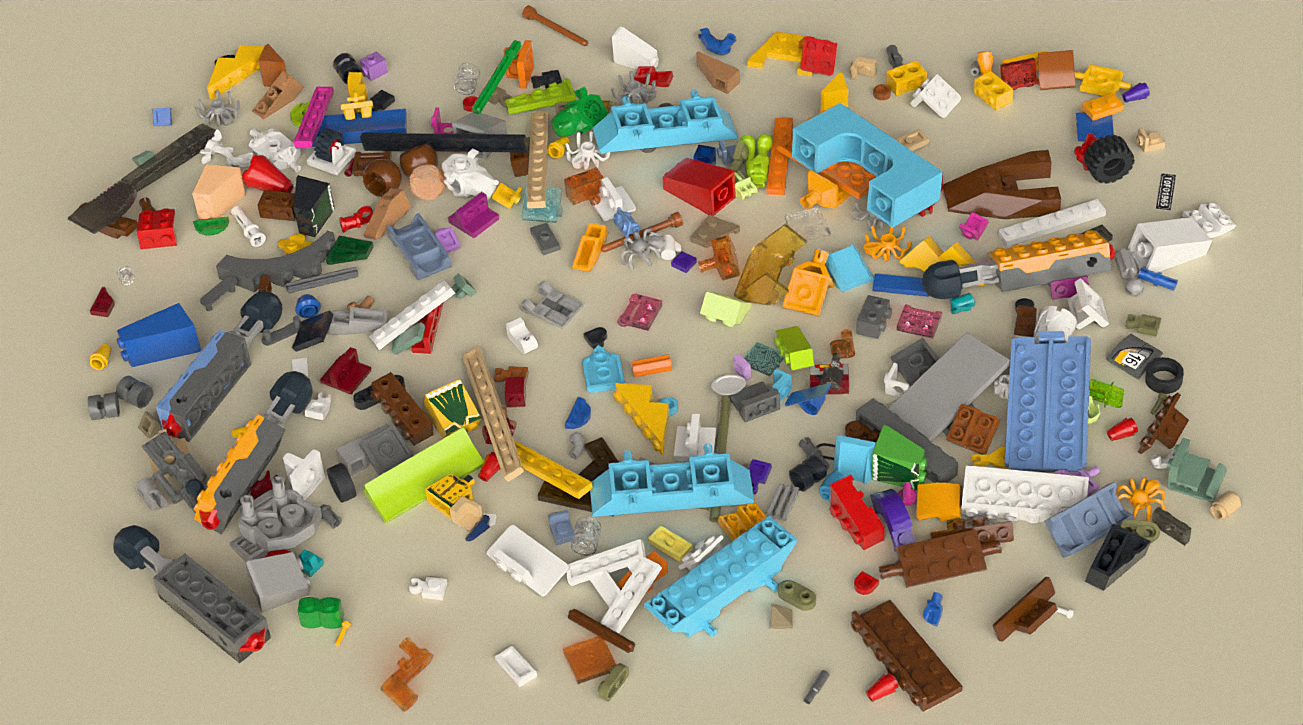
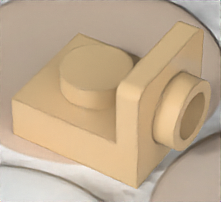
M857 56L855 61L850 64L849 72H851V79L855 80L858 74L875 77L877 73V60Z
M1139 128L1136 142L1144 152L1164 148L1165 142L1158 131L1146 134L1143 128Z

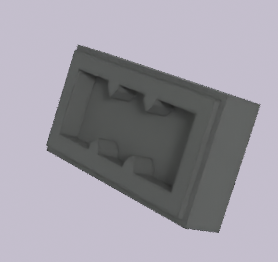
M548 223L530 228V232L543 255L560 250V244Z

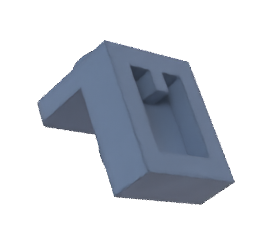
M723 140L719 141V148H717L718 158H722L724 165L731 164L734 161L733 155L736 145L725 147Z
M568 510L548 515L550 530L556 545L576 540Z

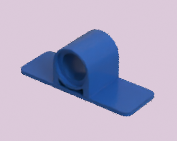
M828 383L793 392L790 394L785 406L799 404L806 413L816 415L822 407L826 394L832 384Z

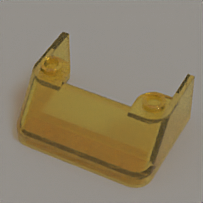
M787 224L774 231L758 243L750 252L734 296L746 302L767 306L775 305L781 297L789 292V289L778 281L782 269L793 263L795 252L806 245L808 241Z

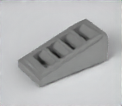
M243 536L230 543V546L245 562L265 558L268 554L257 543H251Z

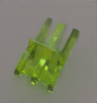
M1095 379L1090 380L1089 396L1093 400L1104 403V408L1107 405L1115 408L1123 406L1124 390L1122 388L1114 386V382L1109 385Z

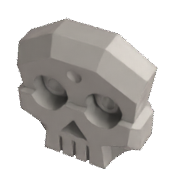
M276 476L275 479L272 478L271 480L273 490H269L255 500L251 495H244V498L241 497L240 499L242 505L239 519L240 533L251 543H257L264 551L291 549L315 535L322 518L320 507L303 500V496L293 489L285 490L284 478Z

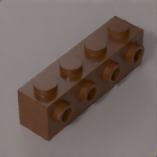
M392 372L371 382V395L373 399L380 402L384 413L391 416L393 424L402 430V434L407 441L410 440L415 446L434 435L433 423Z

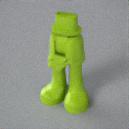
M761 134L757 139L758 155L755 157L754 137L743 135L739 142L745 143L749 149V155L745 163L747 177H750L751 182L756 188H763L767 181L769 166L767 152L772 147L773 139L768 134Z

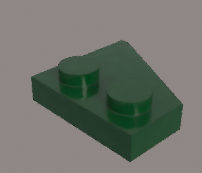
M339 235L326 258V262L328 265L365 260L369 257L374 247L373 242Z

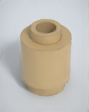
M1225 492L1213 502L1210 508L1211 514L1218 520L1227 519L1240 508V498L1234 492Z

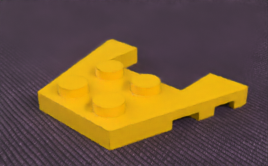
M776 31L747 61L748 67L763 69L767 58L800 62L797 74L813 76L812 72L800 69L802 49L798 48V44L805 37L803 35Z

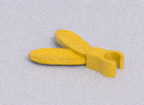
M1006 446L996 449L989 455L973 454L970 460L978 461L974 462L973 466H988L990 463L991 465L1009 470V467H1005Z

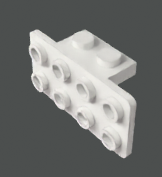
M515 525L509 526L487 551V556L496 562V565L502 571L506 572L507 570L517 582H523L540 596H545L569 569L567 563Z

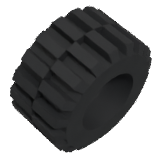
M1117 135L1100 137L1099 140L1092 142V145L1087 148L1088 151L1084 154V162L1093 178L1099 183L1104 182L1105 184L1122 179L1133 168L1132 165L1135 162L1134 155L1122 137H1117Z

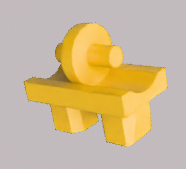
M353 91L354 96L347 97L348 102L355 101V103L341 105V110L344 112L346 120L355 119L354 110H361L362 118L372 117L373 102H359L365 100V95L358 96L357 91Z

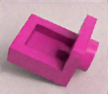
M972 212L965 225L960 224L959 228L965 238L979 240L989 221Z

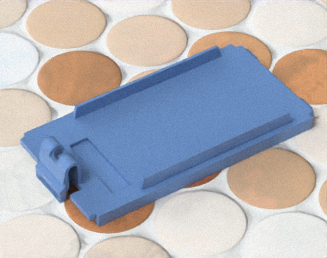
M1064 331L1038 332L1039 344H1035V337H1015V339H1011L1005 467H1009V470L1082 471V467H1087L1091 338H1088V336L1068 337V343H1065Z

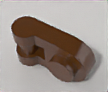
M851 421L845 426L846 437L875 443L879 438V434L875 430H870L859 421Z

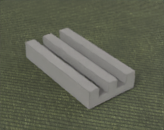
M779 483L767 511V516L770 515L773 519L787 522L799 493V487L792 489L790 485L784 487L782 483ZM782 492H784V494H783V496H782V498H781V501H780V503H779V505H778V508H777V510H776V513L774 514V510H775V508H776V506H777V503H778V501H779V499H780V496H781ZM792 494L784 514L780 515L788 495Z

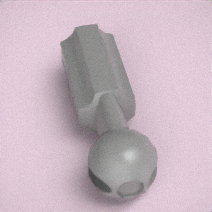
M1120 249L1115 253V260L1121 277L1127 280L1126 292L1131 296H1138L1143 292L1144 284L1140 279L1136 278L1138 270L1131 251Z

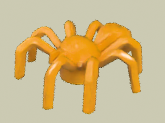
M871 226L873 237L878 241L869 242L868 234H864L866 244L863 248L872 258L878 259L883 255V260L887 262L890 259L891 251L896 259H902L904 253L911 250L912 241L908 242L907 249L899 247L900 242L898 241L904 237L905 226L902 227L899 238L892 234L893 228L891 226L889 227V233L883 234L881 238L876 235L875 227ZM895 248L901 252L900 256L897 255Z
M1131 477L1129 479V486H1132L1133 492L1126 485H1121L1116 489V496L1121 489H1125L1131 495L1123 493L1117 498L1118 500L1123 497L1130 499L1129 503L1134 507L1132 514L1134 519L1132 520H1136L1138 509L1147 507L1146 521H1150L1151 504L1149 503L1158 502L1161 504L1162 512L1165 511L1164 502L1162 501L1165 500V491L1160 490V482L1158 480L1151 479L1148 481L1147 477H1144L1141 480L1139 489H1136L1134 479ZM1157 494H1161V500L1156 498L1151 499Z

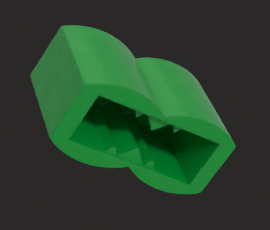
M304 597L299 599L297 612L302 627L310 629L321 626L328 629L342 627L344 613L340 599L334 597L322 599Z

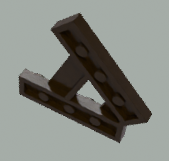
M603 437L584 444L585 450L592 459V462L578 475L592 482L609 469L608 463H619ZM544 481L537 495L538 501L592 512L590 491L578 499Z

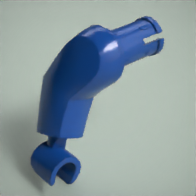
M708 28L700 29L702 34L698 35V38L701 39L707 50L721 56L728 54L731 51L730 47L736 42L734 34L728 33L723 40H718L710 34Z

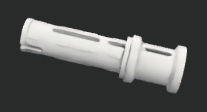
M234 207L231 210V214L243 228L244 235L250 239L251 245L254 247L263 245L266 237L259 231V227L250 221L241 207Z

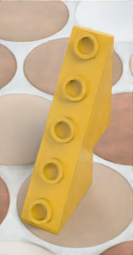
M239 45L235 58H218L207 86L210 100L217 97L216 90L221 95L260 69L258 60L265 46Z
M930 236L899 261L904 267L919 268L923 272L930 265L941 261L954 260L958 266L976 262L957 241L943 252Z
M615 383L616 391L613 392V397L616 402L621 403L624 412L632 417L635 426L641 428L644 437L652 442L654 450L664 455L670 417L669 403L652 402V385Z

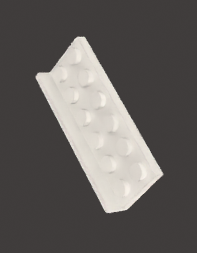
M966 466L961 514L968 517L981 515L989 519L1004 518L1009 521L1044 522L1058 512L1064 511L1086 498L1089 477Z

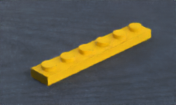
M514 440L523 469L578 499L593 488L591 481Z

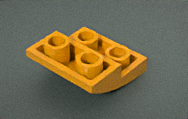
M939 482L918 485L916 516L919 521L939 517L941 522L960 518V484Z
M754 502L738 506L737 511L734 513L719 516L718 523L731 541H733L765 519L766 515Z

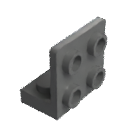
M759 382L743 388L736 394L729 395L731 402L744 422L780 410V393L777 389L769 391L764 382Z

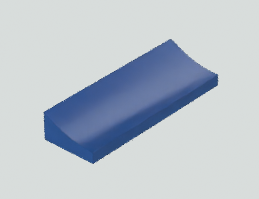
M406 109L372 111V117L362 118V113H355L354 120H346L344 114L326 115L312 147H316L315 142L318 141L317 137H320L319 133L323 132V129L326 128L341 132L344 144L362 143L360 139L362 133H407Z

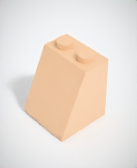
M205 165L192 193L199 219L220 218L246 195L239 167Z

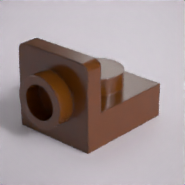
M1018 306L1014 335L1033 337L1037 308Z

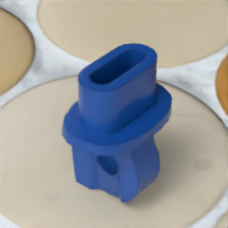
M933 592L931 600H927L928 605L923 612V617L926 622L937 627L943 611V606L941 605L943 596L940 593Z

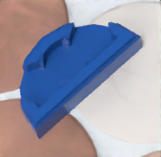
M577 397L565 423V429L580 428L590 420L591 408L585 399Z

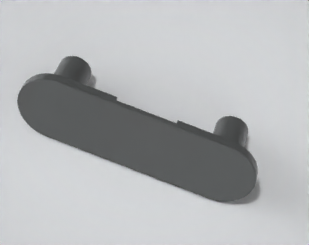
M233 276L226 277L200 299L201 304L206 307L207 311L213 309L212 304L227 291L235 292L237 279Z
M294 316L293 323L270 333L269 329H265L263 331L264 336L261 339L262 344L269 346L298 333L302 323L299 316Z

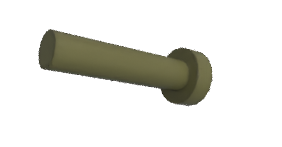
M1159 393V399L1151 411L1152 415H1155L1161 403L1167 398L1166 394Z

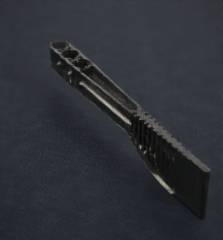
M203 123L199 124L123 177L121 181H118L117 184L115 183L110 189L108 188L103 194L101 193L96 199H92L93 201H90L81 209L71 214L68 220L93 234L99 232L119 219L131 208L140 190L199 154L200 150H205L207 142L215 136L216 129Z

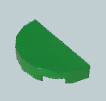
M229 217L193 221V225L199 234L212 236L221 233L228 227Z

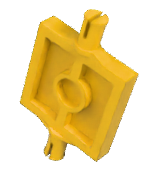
M1092 64L1089 65L1088 70L1084 73L1075 71V78L1082 80L1080 85V91L1100 96L1111 93L1116 95L1120 88L1129 90L1132 87V83L1122 81L1124 71Z

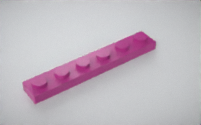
M316 87L294 139L295 147L305 149L313 146L334 94L333 87Z

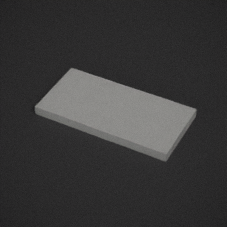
M967 332L907 389L888 410L897 414L901 420L910 424L917 432L925 435L932 442L955 419L960 405L969 406L1010 366V360Z

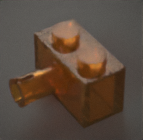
M596 167L565 178L566 196L572 205L589 200L593 206H595L594 201L598 205L601 201L598 194L600 193V187H602L601 179L604 178Z
M726 235L711 240L714 255L712 258L698 261L701 273L716 268L723 281L740 276L736 249L730 236Z

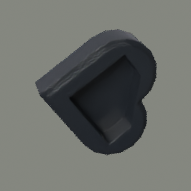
M603 327L583 333L584 339L593 349L598 345L603 347L604 341L607 339V331Z

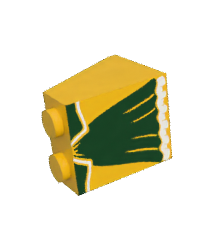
M460 379L425 394L422 409L443 439L463 427L468 432H472L479 427L481 417Z

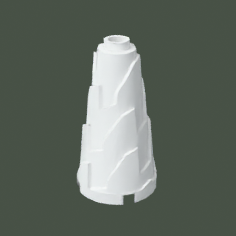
M1058 306L1042 308L1034 330L1035 344H1039L1038 332L1064 331L1065 343L1068 342V337H1071L1077 326V320L1074 315L1062 308L1061 312L1057 311Z

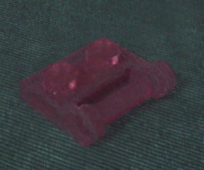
M632 294L623 315L619 316L617 323L621 327L631 326L649 331L662 307V300ZM637 305H639V307H638L637 311L635 312L634 316H633V317H630L631 314H632V312L634 311L635 307H636Z
M905 304L897 323V331L934 338L943 313L941 311L931 312L912 308L911 305Z

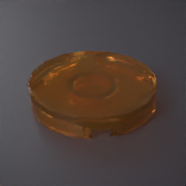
M420 165L410 175V189L414 195L421 199H434L444 189V174L434 165Z

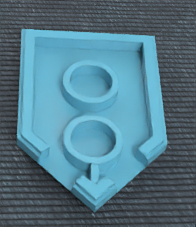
M598 345L594 352L582 361L588 392L614 390L615 383L625 384L619 355L611 354Z

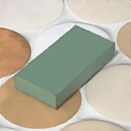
M420 322L394 339L391 351L394 354H399L421 341L425 325Z

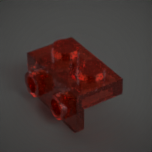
M1034 58L1000 64L1001 80L1013 90L1021 87H1032L1040 83L1036 76V60Z

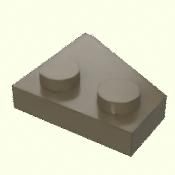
M709 215L692 234L691 242L708 248L716 242L725 240L726 235L730 233L738 234L740 226Z

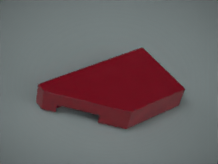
M105 287L101 288L90 309V313L93 316L109 317L115 305L113 298L108 294Z

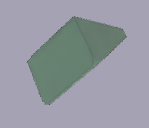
M145 151L132 158L141 170H146L157 164V160L151 151Z

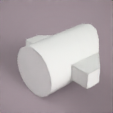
M667 234L663 236L665 246L657 250L661 251L663 259L672 260L676 256V251H681V245L674 241L671 235Z

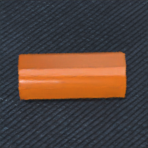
M669 354L631 361L634 377L672 371Z

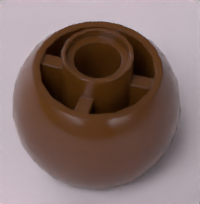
M427 143L414 147L400 155V167L409 178L418 177L419 180L427 178L433 174L432 170L438 166L437 153Z
M386 158L375 159L364 169L363 183L371 194L382 197L391 188L398 189L402 180L401 171L393 161Z

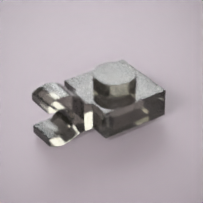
M833 355L831 367L824 368L821 385L831 383V389L840 390L844 376V370H840L841 356Z

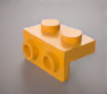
M1114 93L1082 103V113H1086L1092 121L1124 111V104Z

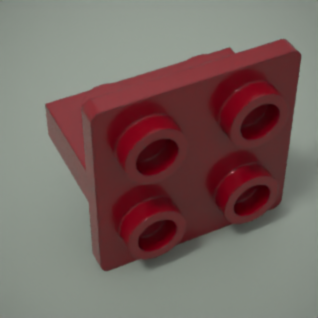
M350 347L320 378V383L351 395L372 370L370 366L359 362L357 349Z

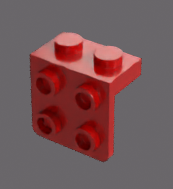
M811 36L802 38L798 44V48L802 49L800 69L832 76L835 67L837 43L816 39Z
M164 208L156 211L146 210L139 213L137 235L140 249L177 246L174 229L175 209Z

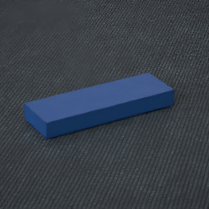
M875 273L873 291L929 297L924 291L922 278Z

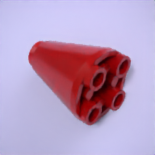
M255 154L252 157L251 165L242 174V179L247 187L261 191L292 192L294 184L266 156Z

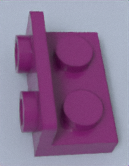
M1088 276L1067 278L1047 283L1051 288V298L1055 300L1074 296L1077 294L1074 282L1081 278L1089 285Z

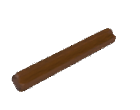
M577 609L568 612V619L627 653L634 651L635 643Z

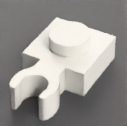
M322 392L319 393L318 400L312 399L305 409V417L324 420L330 410L331 395L329 394L328 397L323 398Z
M426 577L425 581L417 578L411 579L412 585L417 586H409L410 593H422L423 598L443 600L447 579Z

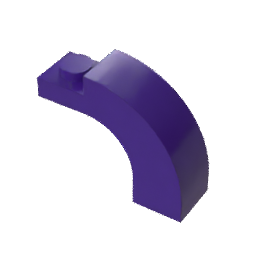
M888 489L871 494L870 498L874 511L884 518L895 552H897V546L915 543L910 516L898 493L893 489Z

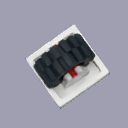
M326 128L323 129V132L319 133L320 137L318 136V141L315 142L314 153L307 159L308 166L338 175L355 156L356 150L344 145L342 142L344 138L341 132Z

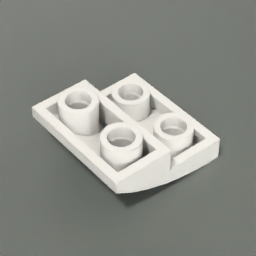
M1215 203L1201 204L1198 210L1184 211L1182 218L1192 217L1210 238L1222 235L1236 226L1230 217Z

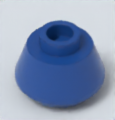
M304 294L298 298L295 311L300 317L311 318L320 311L321 305L314 296Z

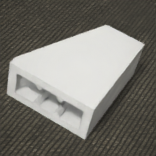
M620 26L612 36L614 63L633 69H638L639 66H654L655 68L658 66L659 58L657 57L656 49Z

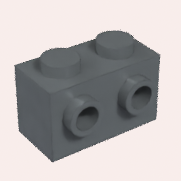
M871 295L867 296L856 321V334L879 338L881 332H884L886 329V320L890 319L892 314L889 299Z

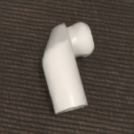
M1174 450L1166 458H1162L1160 455L1152 456V466L1156 469L1167 468L1169 459L1174 458Z

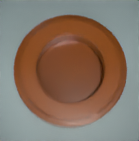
M884 84L877 85L874 88L873 95L877 100H887L891 96V88Z

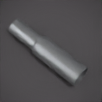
M822 670L810 687V691L804 699L806 704L812 702L830 676L827 671Z

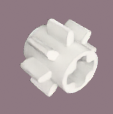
M1000 375L999 381L994 380V393L1004 399L1008 398L1010 375Z

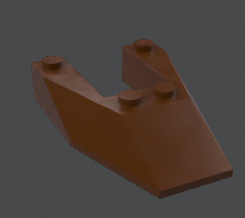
M1049 150L1030 151L978 168L943 184L948 212L971 215L973 212L983 217L1006 220L1041 217L1060 211L1061 196L1058 186L1018 190L1016 182L1019 180L1050 178L1052 161Z

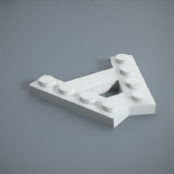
M639 539L570 563L566 573L568 583L571 586L588 580L592 582L609 606V610L600 623L620 633L662 567L646 558L644 543ZM628 567L632 575L622 590H620L609 573Z

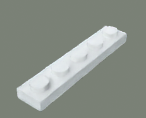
M445 280L428 293L422 295L412 305L406 307L396 317L391 318L384 326L375 330L369 336L370 339L380 350L455 294Z

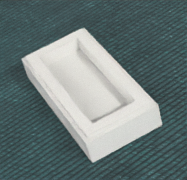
M513 646L495 656V661L519 687L537 677V672Z

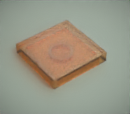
M599 636L563 648V654L578 684L609 674L611 668L616 665L605 640Z

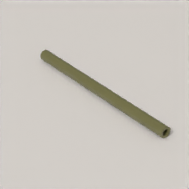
M727 396L721 398L716 454H726L731 398ZM721 506L711 507V522H718Z

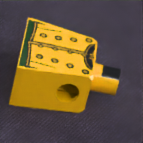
M449 474L425 489L427 502L452 519L450 509L461 496L471 501L473 500L471 487L475 484V481L470 475L459 479L454 474Z

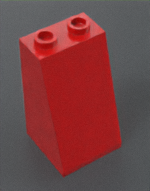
M685 158L662 176L663 190L707 215H716L736 198L735 171Z

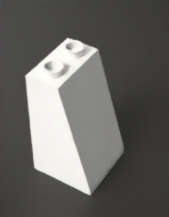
M1192 217L1147 222L1137 225L1127 250L1131 251L1134 262L1140 270L1141 267L1157 273L1158 271L1160 272L1206 255L1212 240Z

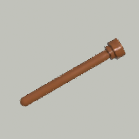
M527 5L522 12L524 18L528 20L535 19L583 46L588 45L586 39L541 16L534 7Z
M675 212L668 217V220L640 230L639 236L642 238L646 229H651L655 233L670 226L680 227L683 225L682 217L679 212ZM630 234L628 238L635 241L634 235ZM626 237L603 245L601 251L607 252L625 245L624 239Z

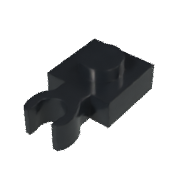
M559 70L542 72V76L531 77L533 88H539L545 85V88H549V84L554 82L557 84L562 83Z
M380 90L370 98V101L373 102L372 111H377L378 109L385 110L395 102L394 96L384 90Z

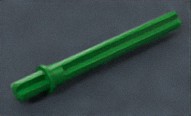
M514 40L510 47L504 51L505 55L472 107L474 113L480 114L509 66L517 58V53L522 47L520 41Z

